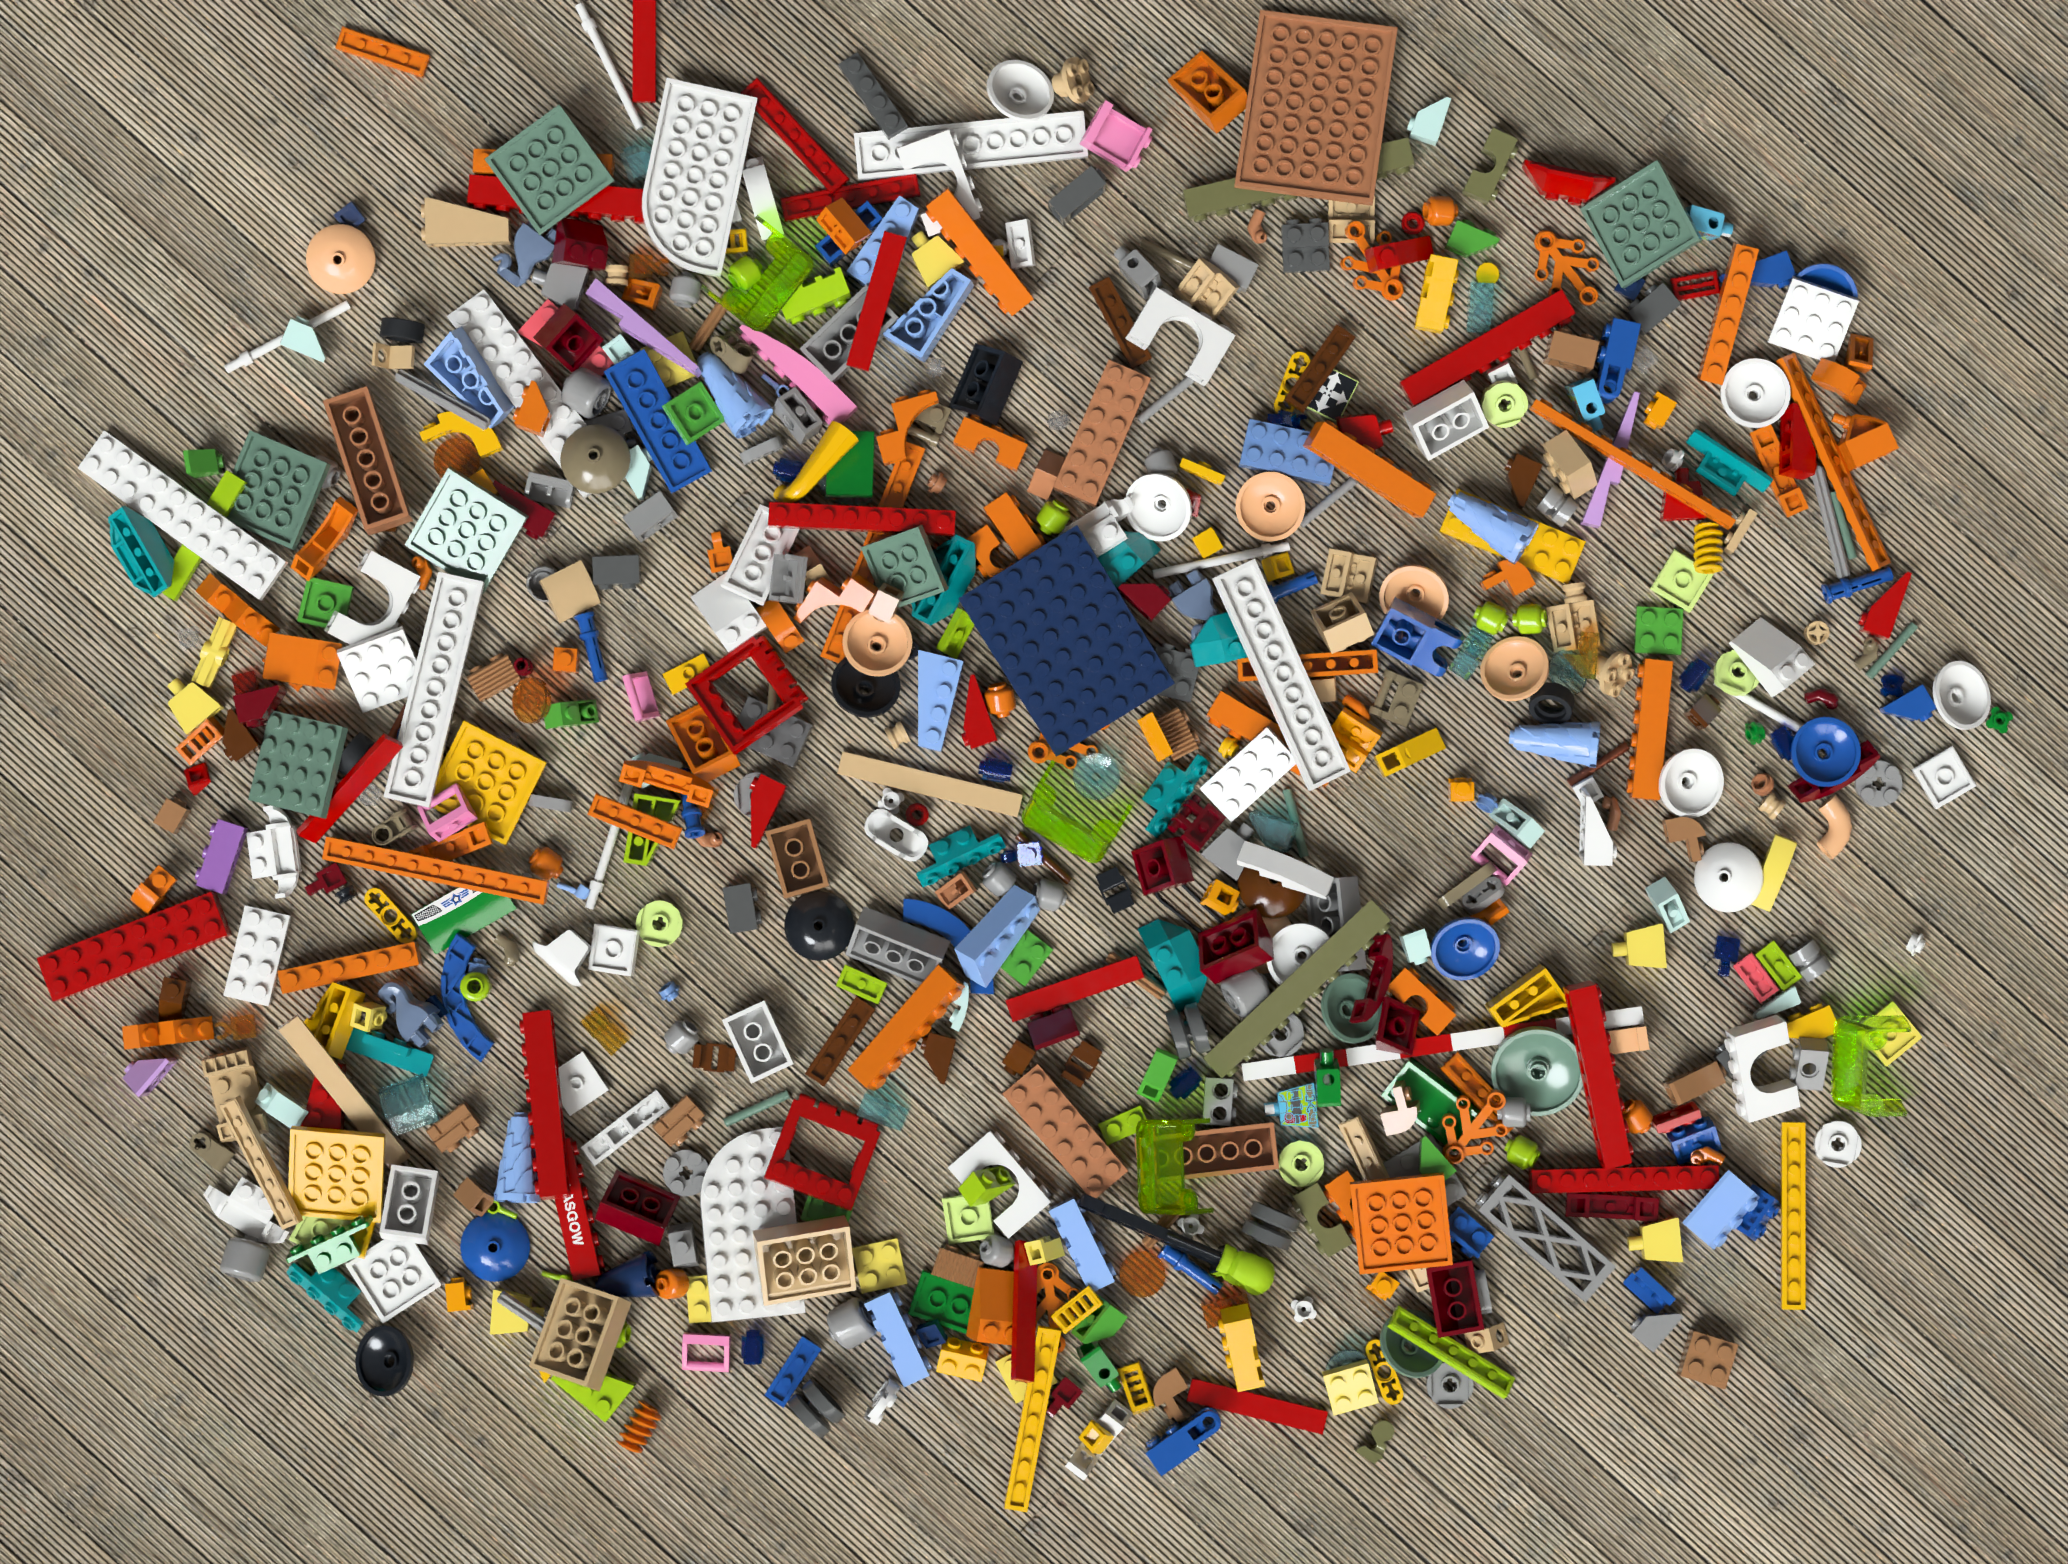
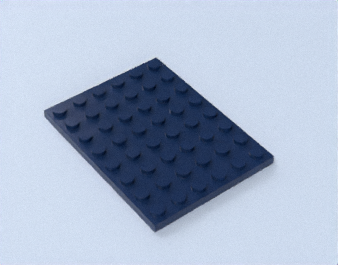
M1078 525L958 598L1056 757L1175 684Z

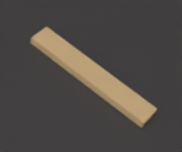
M239 1095L220 1104L219 1107L281 1229L284 1230L303 1221L241 1096Z

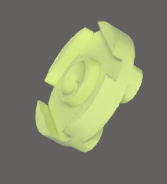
M1506 380L1498 381L1484 389L1481 409L1489 422L1498 427L1507 428L1521 421V417L1528 409V399L1523 389L1517 383ZM1502 399L1510 400L1507 409L1503 410L1501 406L1498 407Z
M1735 650L1724 653L1715 663L1714 683L1727 694L1746 696L1759 683L1758 679ZM1739 668L1743 677H1735L1732 670Z
M661 900L653 901L639 911L636 919V929L640 930V937L647 944L654 947H664L674 943L680 936L683 929V919L680 911L673 904ZM659 917H662L663 922L666 923V926L662 927L661 931L656 930L657 926L653 925V921L658 920Z
M1301 1140L1291 1142L1279 1154V1173L1292 1186L1305 1187L1313 1185L1323 1174V1155L1318 1147L1310 1142ZM1297 1158L1300 1160L1305 1158L1307 1160L1305 1162L1306 1169L1300 1168L1297 1170L1295 1168L1297 1165L1295 1160Z

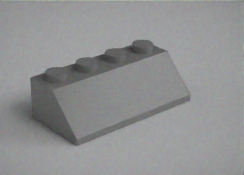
M867 284L800 348L810 362L834 384L852 368L846 366L868 290ZM889 307L886 310L878 342L884 337L883 333L888 328L890 329L899 319Z
M1358 877L1334 878L1326 899L1306 894L1308 923L1325 931L1330 938L1361 910ZM1361 948L1355 954L1358 958L1349 967L1344 964L1338 971L1367 969L1365 951Z
M864 906L845 955L921 985L935 967L942 964L950 941Z

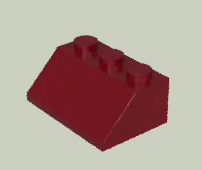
M1257 908L1198 933L1200 971L1214 984L1274 960L1273 940Z
M616 1170L599 1204L595 1219L659 1246L678 1205L680 1196Z
M1470 1258L1453 1261V1265L1426 1268L1438 1338L1484 1330L1472 1260Z

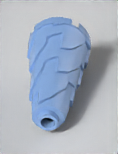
M705 352L698 357L697 366L701 371L704 384L714 397V402L724 416L725 423L737 439L750 435L756 431L755 426L758 423L762 426L771 417L773 409L761 396H758L746 381L743 382L715 354Z
M1462 492L1458 495L1454 493L1447 503L1450 506V512L1471 528L1474 534L1489 543L1492 549L1513 564L1520 559L1525 547L1529 545L1539 526L1538 523L1513 511L1508 512L1493 503H1487Z
M1601 722L1519 725V727H1515V730H1510L1509 743L1513 744L1516 750L1533 752L1538 755L1556 758V760L1596 768Z
M514 1112V1117L508 1120L507 1135L504 1142L502 1159L499 1164L494 1201L505 1202V1200H508L511 1203H540L541 1201L540 1195L535 1193L534 1182L538 1181L537 1171L534 1172L532 1158L536 1157L535 1148H531L530 1135L534 1134L533 1125H529L528 1113Z

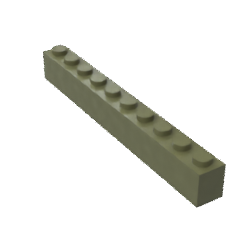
M1409 138L1381 144L1376 181L1387 178V174L1396 172L1397 175L1407 174L1414 167L1415 163ZM1235 178L1185 189L1182 192L1188 221L1194 220L1195 223L1208 220L1207 216L1215 214L1217 217H1224L1230 215L1232 210L1239 209V212L1252 210L1254 205L1261 204L1262 207L1275 204V200L1284 199L1287 202L1298 198V196L1234 188Z
M1375 898L1371 899L1203 1059L1221 1078H1224L1226 1075L1232 1077L1240 1069L1237 1065L1243 1059L1248 1062L1257 1053L1254 1049L1260 1043L1265 1046L1273 1038L1271 1033L1276 1028L1282 1030L1290 1022L1288 1017L1293 1012L1298 1015L1307 1006L1305 1001L1310 996L1315 999L1324 990L1321 986L1327 980L1332 983L1341 974L1338 970L1344 964L1349 967L1358 958L1355 954L1361 948L1366 951L1375 942L1372 938L1378 932L1383 935L1392 926L1389 922L1393 917Z

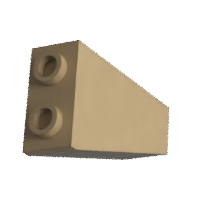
M429 197L424 198L425 204H421V217L425 218V227L421 228V237L428 247L512 245L511 221L506 217Z

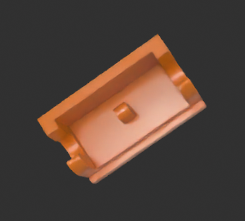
M843 198L826 206L816 219L845 255L863 243L862 240L872 233Z

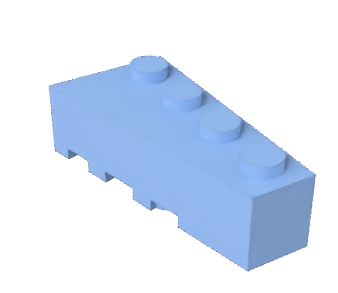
M899 195L847 269V275L861 285L865 286L867 284L869 286L884 231L907 237L906 248L919 215V209Z
M951 268L930 288L927 294L914 303L915 305L906 314H903L890 329L888 328L883 333L884 337L925 363L973 289L974 284L972 280Z
M463 327L450 331L424 363L464 404L488 416L491 419L489 428L502 423L514 408V405L497 384L490 368Z
M918 650L919 747L942 752L964 664L962 660Z
M1014 885L955 947V952L967 978L985 988L988 986L1039 913L1040 908L1034 895Z
M1073 1196L1050 1207L1049 1213L1065 1241V1245L1075 1262L1085 1286L1090 1285L1094 1291H1097L1115 1282L1113 1276L1117 1274L1111 1262L1106 1264L1103 1255L1107 1253L1101 1241L1096 1243L1092 1235L1096 1233L1091 1220L1086 1222L1082 1214L1086 1210L1078 1206L1080 1199L1076 1201Z
M889 1289L866 1300L864 1305L867 1311L870 1310L872 1313V1322L876 1330L882 1335V1343L886 1351L891 1355L890 1359L903 1387L930 1376L931 1364L927 1356L922 1357L919 1348H922L921 1342L917 1334L913 1336L909 1327L913 1325L908 1314L903 1315L899 1307L903 1303L898 1292L893 1293L892 1289Z

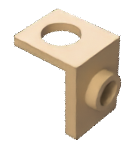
M373 343L372 366L385 369H414L415 346H389ZM380 349L384 353V359L382 362H380L378 359V352Z
M1504 1322L1484 1328L1481 1331L1464 1333L1467 1348L1477 1354L1495 1351L1509 1345ZM1497 1330L1501 1332V1342L1497 1340Z

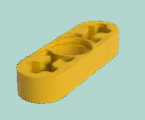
M1304 352L1294 353L1289 360L1273 406L1275 413L1280 417H1288L1294 411V407L1288 403V406L1291 407L1290 410L1286 409L1285 412H1281V407L1278 406V403H1283L1286 395H1281L1282 391L1287 395L1290 392L1285 386L1286 380L1289 378L1298 380L1300 377L1297 374H1289V370L1294 372L1296 368V363L1293 360H1298L1299 357L1304 358L1303 362L1306 363V366H1301L1298 374H1302L1309 365L1310 358Z
M369 889L365 894L364 900L371 911L399 942L410 943L415 941L418 935L415 925L382 889ZM372 893H380L379 900L382 904L389 903L380 913L377 911V909L381 908L380 905L370 902L372 900ZM389 909H394L397 912V919L392 923L385 919V912ZM402 918L405 922L401 925L405 929L411 928L412 930L410 932L412 936L410 939L408 937H401L403 931L399 927L396 930L393 929V926L398 925Z
M1371 1339L1365 1345V1353L1381 1395L1388 1404H1398L1403 1398V1390L1396 1371L1387 1361H1379L1375 1365L1373 1364V1361H1377L1374 1353L1370 1354L1369 1350L1372 1349V1344L1374 1343L1380 1346V1340ZM1379 1350L1381 1358H1384L1382 1350ZM1381 1365H1387L1391 1369V1373L1387 1378L1378 1376L1377 1370ZM1393 1378L1395 1382H1391L1392 1388L1399 1390L1394 1400L1391 1397H1386V1394L1389 1393L1388 1386L1384 1385L1382 1387L1381 1383L1389 1382Z

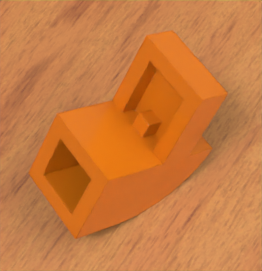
M1823 358L1820 359L1810 378L1823 389L1836 392L1847 402L1854 405L1857 404L1867 386L1859 379L1860 376L1852 370Z
M1508 560L1498 562L1496 566L1499 573H1496L1495 570L1483 576L1484 581L1480 583L1483 591H1486L1505 581L1513 597L1536 585L1530 572L1520 562L1513 564Z
M768 600L764 606L761 605L756 608L785 654L805 641L779 602Z
M158 865L148 878L141 882L130 900L147 915H151L166 899V893L178 879L164 867Z

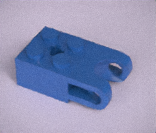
M1613 318L1603 327L1601 340H1604V344L1601 346V349H1598L1596 362L1599 363L1595 381L1602 404L1611 403L1621 392L1624 376L1632 367L1641 327L1640 323ZM1604 386L1610 387L1611 393H1607L1604 390Z
M1395 597L1374 633L1371 645L1410 666L1415 665L1432 675L1441 677L1446 673L1448 664L1446 659L1436 652V648L1446 646L1456 649L1463 643L1464 635L1460 630Z
M1203 1407L1178 1424L1175 1421L1165 1428L1166 1433L1161 1437L1155 1435L1146 1442L1145 1454L1161 1476L1199 1451L1198 1444L1220 1429L1221 1420L1218 1412L1212 1407ZM1205 1417L1213 1418V1422L1205 1425L1203 1420Z

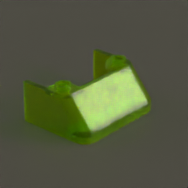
M757 215L755 219L772 232L766 240L765 247L767 252L775 258L764 271L762 277L747 294L740 289L731 288L720 298L702 284L700 288L752 330L763 331L770 325L811 273L813 260L808 254Z
M1051 760L1022 812V822L1027 828L1085 861L1098 863L1104 858L1133 806L1128 804L1118 824L1109 819H1102L1096 823L1092 831L1052 809L1056 800V792L1050 785L1045 783L1056 764L1055 761Z
M1904 1015L1842 1016L1836 1020L1833 1031L1831 1097L1836 1105L1870 1117L1907 1116V1110L1901 1099H1882L1876 1093H1866L1868 1050L1883 1048L1887 1043L1888 1032H1911V1026Z
M1210 1118L1145 1119L1138 1122L1136 1126L1138 1203L1143 1213L1169 1215L1214 1213V1208L1198 1207V1197L1195 1191L1191 1188H1185L1183 1142L1193 1139L1195 1124L1210 1123Z

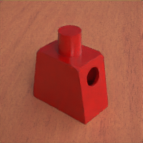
M1374 413L1335 417L1338 430L1341 433L1347 432L1357 438L1355 442L1362 446L1363 444L1368 445L1374 450L1384 446L1382 435L1393 432L1391 420L1387 419L1378 422Z
M1678 468L1675 471L1674 483L1678 485L1683 483L1693 489L1692 493L1698 497L1703 496L1700 481H1689V468ZM1663 491L1660 521L1705 520L1707 518Z

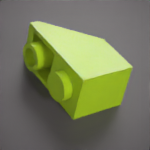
M997 1166L973 1171L958 1190L969 1206L973 1207L988 1203L1013 1187L1016 1183L1004 1166Z

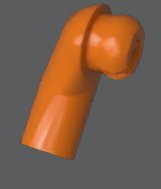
M415 556L411 564L420 576L418 580L420 582L419 589L425 591L433 571L426 558Z
M1705 1146L1694 1150L1690 1155V1161L1694 1165H1701L1711 1161L1721 1166L1726 1156Z

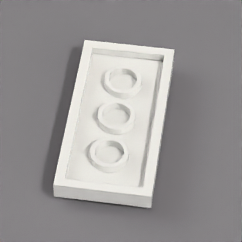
M760 504L721 587L764 606L770 591L774 554H789L800 529L769 528V508Z
M1267 726L1199 789L1232 822L1296 763L1290 749Z
M245 905L223 996L270 1006L278 975L277 971H279L290 925V915Z

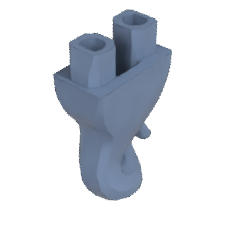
M530 221L526 224L522 223L514 238L518 270L516 272L510 270L512 259L509 254L499 253L492 258L495 262L501 260L497 273L515 287L524 285L530 279L535 265L553 257L556 231L551 228L544 238L538 234Z
M1197 569L1186 575L1192 585L1186 591L1179 580L1168 586L1170 595L1173 598L1171 601L1182 615L1192 619L1207 621L1209 616L1221 614L1213 603V589L1210 582ZM1196 624L1192 627V641L1196 638L1203 624Z
M392 979L379 990L378 997L388 1004V1007L385 1006L386 1013L396 1012L398 1031L406 1042L412 1041L419 1048H422L431 1041V1037L425 1032V1029L428 1028L434 1033L443 1026L444 1022L437 1015L440 1010L430 1002L416 999L403 982Z

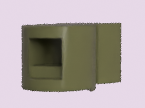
M1386 1419L1377 1420L1369 1430L1375 1440L1373 1447L1360 1444L1354 1448L1355 1452L1373 1464L1383 1459L1384 1451L1387 1448L1384 1442L1390 1440L1394 1435V1427Z

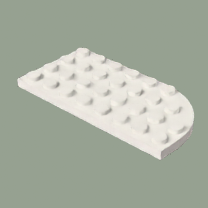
M666 78L642 195L644 224L655 246L670 261L689 271L720 278L757 97Z
M783 1127L754 1130L731 1140L715 1155L703 1177L700 1192V1208L712 1323L806 1313L804 1299L764 1306L754 1248L753 1230L797 1223L793 1189L764 1179ZM787 1150L784 1160L790 1162V1152Z

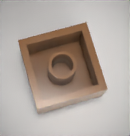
M1559 328L1558 331L1554 330L1549 336L1543 364L1588 375L1594 367L1600 342L1595 341L1594 336L1581 334V337L1572 335L1570 330Z
M1689 1329L1677 1374L1698 1382L1726 1389L1738 1344Z

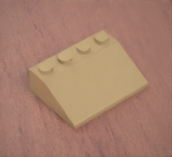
M845 1215L753 1230L756 1262L764 1306L856 1290L850 1226Z
M561 1278L529 1367L600 1392L632 1302Z

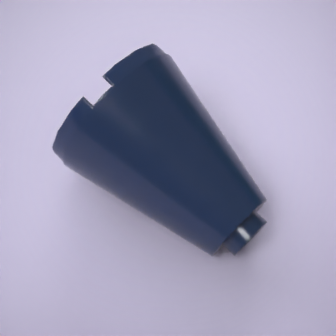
M646 1251L602 1273L595 1282L596 1290L620 1298L658 1297L659 1293L655 1289V1279L661 1269L656 1270L654 1264L658 1262L653 1252Z

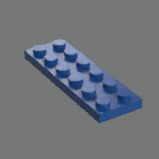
M645 349L604 371L671 494L712 472L696 441L686 445L662 408L672 398Z

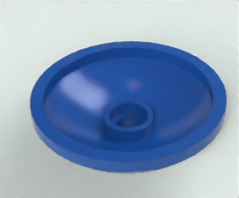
M1830 263L1813 264L1805 267L1795 276L1858 298L1857 287L1853 278L1847 271L1837 265Z
M1819 717L1806 722L1798 729L1791 743V759L1794 768L1804 780L1816 786L1831 787L1845 782L1854 774L1860 762L1861 748L1855 732L1846 723L1836 718ZM1820 749L1825 751V757L1819 756L1818 752Z
M1474 917L1458 918L1445 924L1435 934L1430 948L1431 959L1435 968L1445 977L1460 981L1471 980L1483 975L1495 964L1500 952L1499 938L1494 928L1484 920Z
M487 1212L482 1217L478 1216L473 1219L465 1228L460 1243L461 1256L466 1267L475 1276L486 1281H504L515 1276L525 1266L530 1254L529 1234L517 1218L514 1219L499 1212L496 1214ZM491 1243L497 1245L496 1252H492L489 1249Z

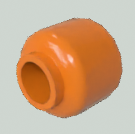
M1431 196L1423 204L1422 215L1430 226H1449L1454 221V218L1458 216V206L1454 204L1450 196Z
M1006 682L991 684L984 693L987 711L990 714L997 715V718L1010 716V711L1014 710L1017 706L1014 689L1007 685Z
M538 847L528 860L530 871L542 880L549 881L552 877L557 879L564 869L561 866L563 862L562 856L549 847L541 849Z
M1630 1099L1624 1102L1625 1110L1622 1111L1623 1120L1625 1119L1628 1123L1629 1133L1643 1134L1651 1128L1652 1112L1641 1100Z
M679 1268L664 1269L656 1276L655 1289L660 1297L664 1299H677L683 1297L688 1292L689 1279L683 1270Z

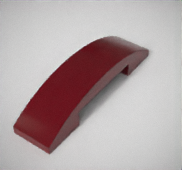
M1866 740L1860 744L1861 756L1859 765L1854 774L1845 782L1836 786L1821 787L1813 785L1801 777L1790 783L1788 788L1800 803L1823 798L1858 779L1878 761L1880 754Z
M1389 934L1373 937L1375 942L1370 946L1367 957L1374 961L1364 999L1355 1000L1349 1021L1351 1023L1368 1021L1378 1010L1387 993L1393 968V946L1391 935Z
M1566 1193L1565 1216L1658 1222L1659 1198Z

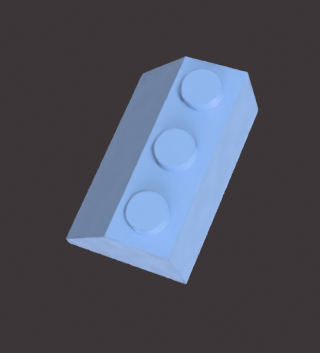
M1728 1170L1682 1223L1712 1249H1715L1725 1243L1727 1235L1732 1229L1734 1230L1740 1226L1743 1216L1757 1206V1200L1760 1197Z

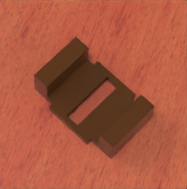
M1082 1040L1079 1047L1073 1050L1064 1066L1066 1068L1061 1076L1081 1088L1084 1081L1090 1078L1099 1062L1097 1060L1102 1052ZM1074 1055L1093 1067L1092 1070L1088 1072L1072 1062V1056Z
M695 1044L692 1067L703 1068V1071L724 1073L725 1070L735 1072L737 1052L735 1048H730L723 1044ZM713 1046H719L717 1069H711Z

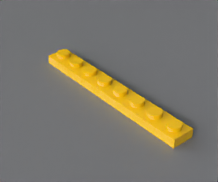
M1781 1122L1782 1310H1806L1805 1122Z
M1037 1326L1034 1382L1026 1384L1004 1509L1028 1511L1061 1336V1329Z

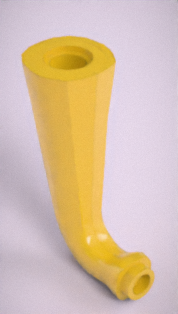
M831 421L820 442L795 480L789 486L779 485L774 491V498L781 503H795L800 500L859 442L858 438L842 424Z

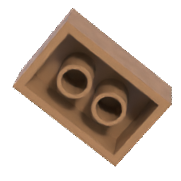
M811 819L765 831L784 899L830 886Z

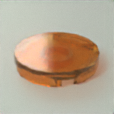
M460 438L448 439L443 442L436 450L433 460L435 470L441 478L450 466L469 478L479 471L481 463L475 446L467 440Z
M533 677L525 678L515 687L512 696V706L514 714L520 721L530 724L539 723L542 717L545 718L551 706V694L543 680Z
M1136 1251L1128 1255L1122 1262L1119 1271L1120 1281L1124 1289L1131 1295L1140 1298L1150 1297L1157 1293L1163 1286L1166 1278L1165 1267L1161 1259L1154 1253L1147 1251Z

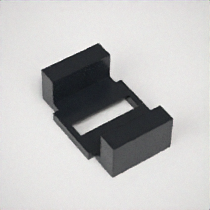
M1117 867L1096 876L1100 885L1098 888L1106 905L1110 906L1113 914L1134 905L1130 896L1132 892L1124 876L1120 875ZM1125 883L1126 889L1107 898L1105 897L1104 892Z

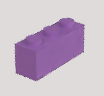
M218 819L217 823L214 822L209 833L212 838L210 844H206L202 854V858H205L203 865L198 867L195 874L196 886L227 894L248 828Z

